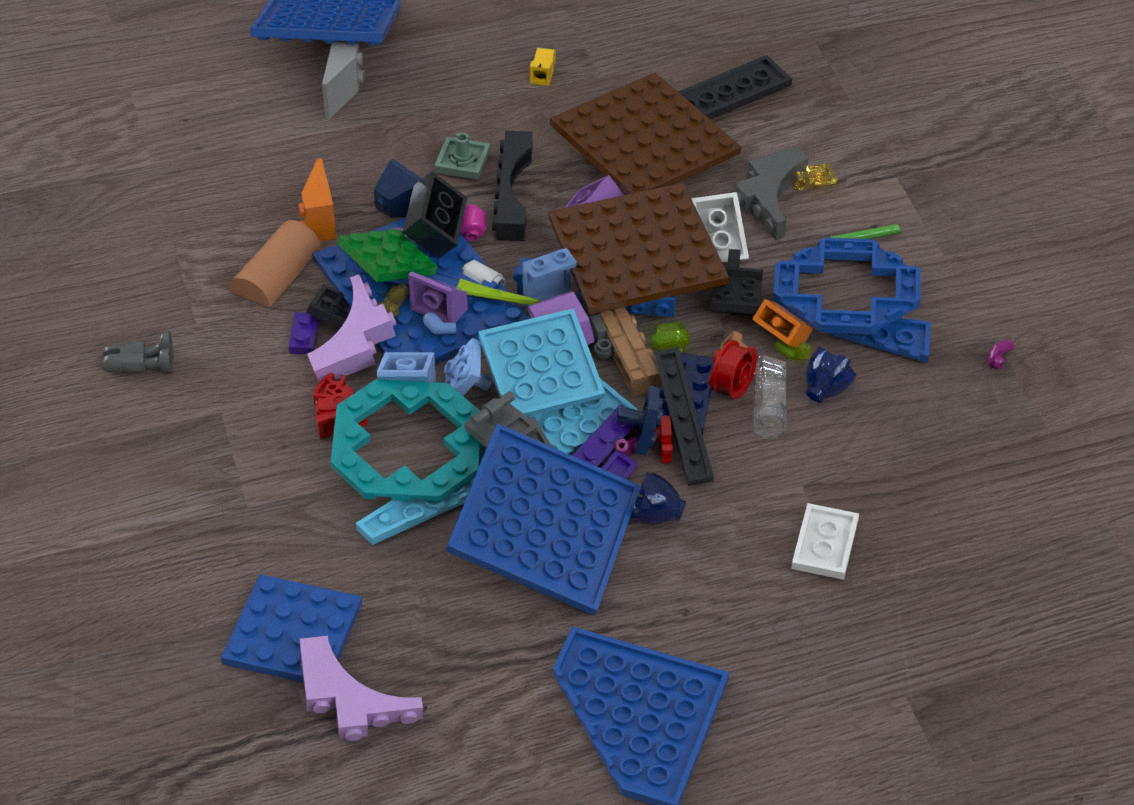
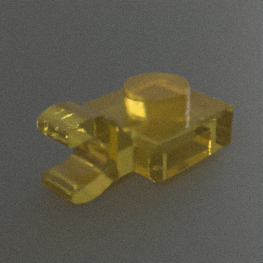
M829 163L808 166L806 172L799 171L795 173L798 181L793 182L796 190H804L810 184L814 188L836 185L837 177Z

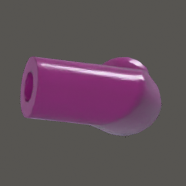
M1007 339L993 344L987 359L988 364L995 369H1001L1004 366L1002 363H1005V359L1001 356L1013 350V342Z
M637 438L618 440L616 442V449L626 456H631L634 452L636 453Z

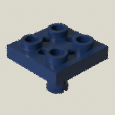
M649 386L642 411L622 406L618 408L616 422L637 426V454L646 456L648 447H653L655 443V427L660 425L663 410H661L663 398H659L658 387Z

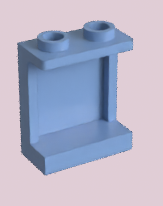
M567 248L523 262V296L535 298L542 302L572 291L571 268L577 266V261ZM523 304V305L525 306V308L527 309V311L529 312L528 306H530V305H528V304Z

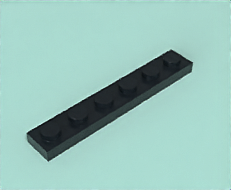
M679 347L655 351L654 359L688 486L713 482V472Z

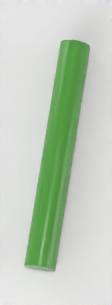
M898 224L831 236L830 238L871 239L900 233V227Z

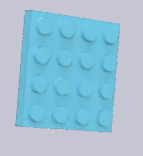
M574 308L478 332V338L499 397L511 391L515 396V400L511 404L526 417L605 397L603 385Z

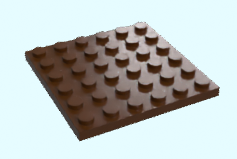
M656 72L550 118V126L605 176L609 175L626 195L674 185L741 153V146Z
M684 183L548 211L549 221L561 249L567 248L577 261V266L571 268V274L588 315L729 284V276Z

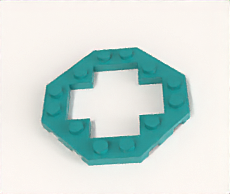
M375 379L337 405L331 469L364 499H376V496L391 497V500L413 501V498L428 499V502L439 503L475 478L479 467L480 442L465 430V422L470 420L480 410L448 383ZM392 400L409 415L429 402L458 427L454 432L443 438V445L457 457L423 480L419 479L405 465L384 479L355 452L371 441L370 434L358 423Z

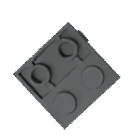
M511 391L498 399H492L482 406L480 412L465 422V430L486 448L497 423L530 438L537 433L538 426L511 404L515 400V396Z

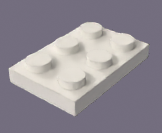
M807 503L791 569L844 580L859 520V513Z

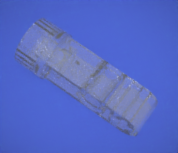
M761 354L758 357L754 374L752 430L755 435L762 439L773 440L782 437L788 429L786 362Z

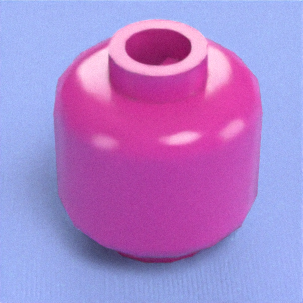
M466 205L460 234L468 241H476L486 233V215L478 206Z

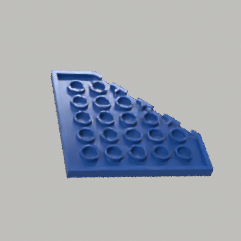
M572 626L553 667V675L621 795L652 805H680L725 691L730 672Z

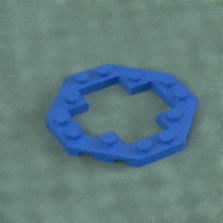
M823 238L812 249L806 247L793 254V259L789 261L782 260L776 263L773 301L819 332L855 335L872 334L920 307V269L914 265L908 266L904 264L903 258L890 250L885 252L880 248V244L873 239ZM824 259L835 261H872V275L881 277L896 276L895 298L871 297V312L822 310V295L798 294L799 272L809 274L823 273Z

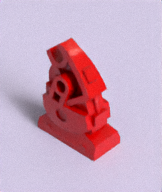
M329 373L321 380L314 391L315 418L320 439L334 435L337 405L355 393L350 386L346 385L345 375H341V379L335 381L334 373ZM365 418L358 424L361 427L368 425V419Z

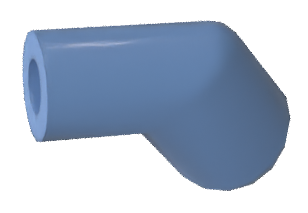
M428 312L424 315V325L433 334H456V322H443L434 312Z

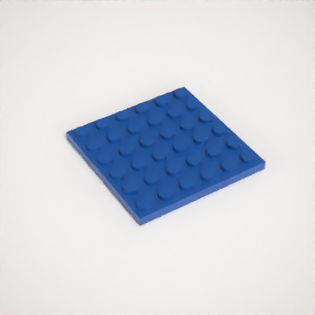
M269 0L251 26L250 33L251 37H257L259 40H269L270 37L279 38L281 41H291L294 38L301 39L303 42H313L316 39L323 40L325 43H335L337 40L345 41L346 44H357L359 41L367 42L368 45H379L383 43L401 8V0Z
M497 423L445 551L591 615H595L641 486Z

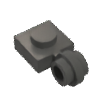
M592 315L589 317L595 341L594 353L598 358L605 360L613 355L614 347L611 341L607 339V329L600 315Z

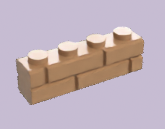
M625 307L614 309L613 311L600 312L599 315L607 329V339L611 341L614 347L612 357L633 397L643 395L645 392H648L649 386L660 389V378L654 363L653 351L651 348H646L644 334L642 331L638 332L635 316L629 315Z

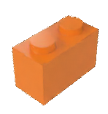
M764 299L752 319L786 344L799 349L802 348L814 329L778 303Z

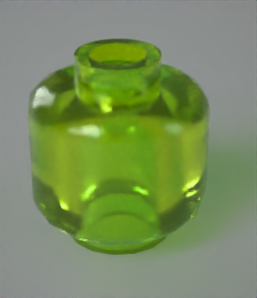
M679 321L660 323L656 328V333H652L653 346L658 347L659 351L679 347L680 353H682L686 346H689L688 328Z

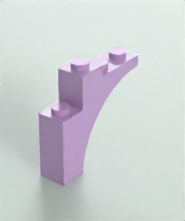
M359 274L350 277L353 286V303L345 323L328 342L307 354L319 383L329 373H334L335 380L341 378V375L347 376L375 365L373 354L377 352L374 345L396 336L393 326L397 324L392 311L387 313L383 304L378 305L375 298L370 300L369 296L373 295L368 282H362Z
M328 636L300 639L307 712L325 713L330 709H336L339 740H359L367 736L369 725L384 727L389 723L401 722L410 724L422 719L423 705L421 697L390 696L364 686L349 675L340 665L331 649Z

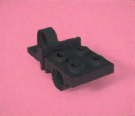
M729 249L728 263L722 262L729 276V284L713 287L711 312L732 314L736 312L744 315H755L760 307L763 269L740 268L741 250Z

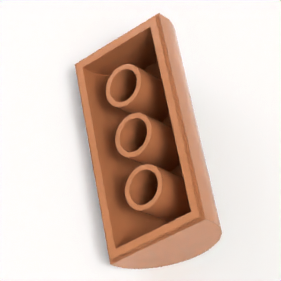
M285 221L232 279L229 284V292L270 308L313 259L312 253L321 250L318 237L308 226L299 221Z

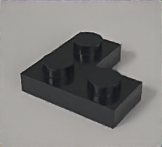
M323 284L309 304L306 313L312 315L317 320L334 325L340 330L350 310L341 306L345 296L342 292Z

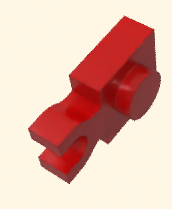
M662 416L660 426L655 427V442H660L662 463H672L670 416Z

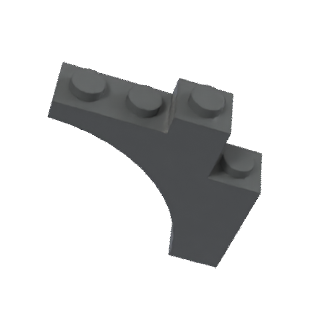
M798 146L749 161L747 179L737 182L735 186L739 206L745 214L753 212L756 218L762 221L767 232H770L776 240L785 237L786 219L779 209L778 200L791 184L807 176L808 158Z

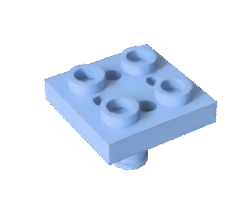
M472 338L466 345H463L459 349L458 354L445 365V383L451 385L462 396L473 385L487 391L492 384V376L481 372V343L477 339Z

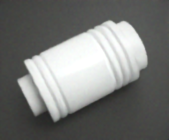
M472 260L464 265L463 274L480 284H482L483 280L490 283L495 281L497 284L501 282L505 287L506 280L503 278V275L482 263Z

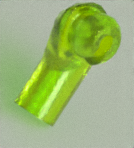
M780 339L775 344V349L789 360H807L813 350L812 346L808 343H801L799 348H794Z

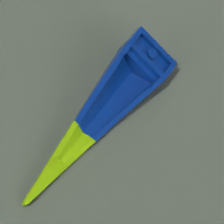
M351 257L347 259V271H353L359 275L368 274ZM439 270L436 271L435 275L426 276L466 291L467 295L528 305L539 303V300L483 286ZM409 278L388 282L409 285Z

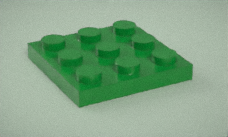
M398 229L370 231L359 234L351 233L350 235H341L338 239L337 244L376 282L407 279L410 272L423 276L435 275L438 268L427 255L419 250Z

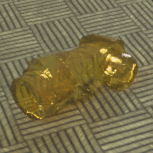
M402 283L393 286L383 302H379L378 305L383 304L387 313L392 311L393 316L396 317L400 311L399 307L410 294L409 289Z

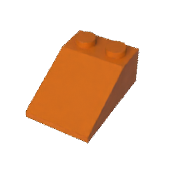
M321 158L316 160L301 193L302 203H298L300 217H304V220L300 222L308 226L316 234L320 242L337 239L334 206Z

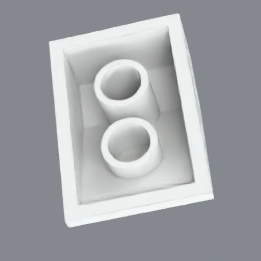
M737 192L691 198L721 261L728 263L729 249L741 250L740 261L749 260Z

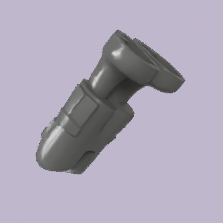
M163 331L158 344L146 347L143 340L104 347L103 370L113 373H144L147 369H158L163 372L173 371V344L170 331Z

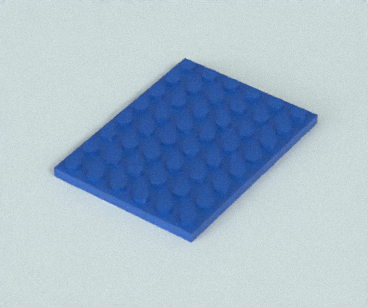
M406 218L372 231H385L395 227L404 228ZM459 234L457 246L440 259L409 239L438 266L437 270L480 284L463 274V267L472 260H476L485 266L487 265L462 234ZM338 244L312 253L313 261L333 288L345 295L343 301L351 310L353 286L350 277L358 274L346 270V261L350 256ZM369 274L360 275L362 282H368L373 294L369 296L370 300L375 298L378 305H384L387 313L392 311L397 324L393 326L395 337L375 344L383 356L385 352H434L436 365L455 357L459 349L472 338L479 340V331L530 319L516 302L467 295L468 309L456 322V334L435 335L424 325V315L411 310L409 285L388 281L376 282L374 279H369ZM483 280L482 284H480L508 292L501 282L497 284L495 281L490 283Z

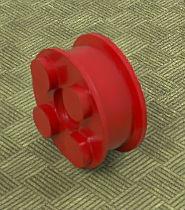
M730 340L721 350L718 349L713 356L714 367L709 379V386L712 387V390L717 393L725 391L729 393L731 398L739 399L747 391L754 377L758 360L756 348L752 346L744 348L737 341Z

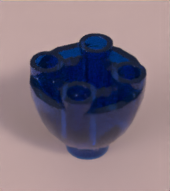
M818 346L807 364L806 383L808 388L805 394L811 400L822 403L824 399L844 392L857 376L849 366L851 361L842 354L836 356L829 353L825 348Z
M646 472L639 492L643 496H637L630 518L643 524H661L674 519L679 521L686 501L681 500L673 485L665 478L654 472L652 474Z

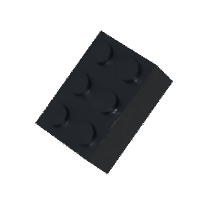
M431 171L413 187L402 233L423 247L427 252L440 259L458 244L467 197Z

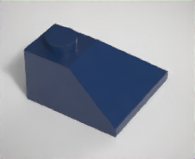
M391 159L374 188L375 207L390 218H406L413 187L422 178L396 160Z

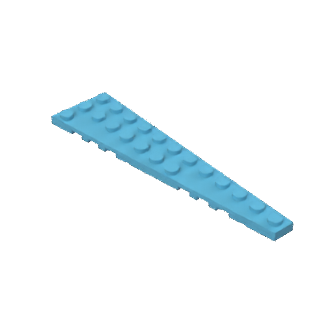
M600 378L605 391L604 398L529 416L528 418L535 417L553 448L572 455L619 404L626 408L638 409ZM482 444L479 450V465L486 451V447ZM474 478L439 503L428 502V499L413 498V501L391 500L356 522V530L368 542L374 545L464 504Z

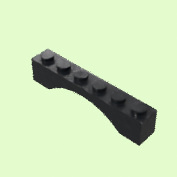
M505 131V139L500 140V153H503V155H499L498 168L501 170H497V184L500 185L495 187V199H498V201H494V215H497V217H492V231H496L497 240L525 241L526 208L513 194L512 185L517 176L532 163V131Z

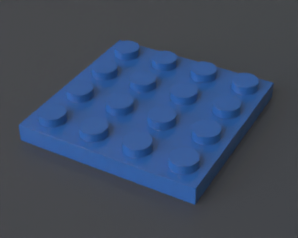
M259 574L221 657L222 664L304 683L300 639L328 636L331 649L336 659L339 660L361 608L362 596Z

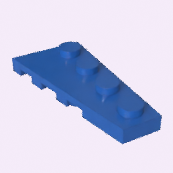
M899 318L872 334L836 333L831 334V336L928 363L931 321Z

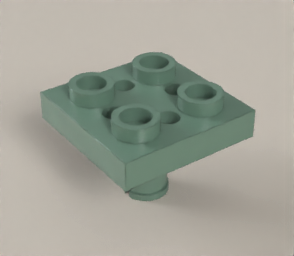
M462 132L457 133L454 138L446 137L434 165L435 173L479 180L491 151V145L489 143L469 140V135Z

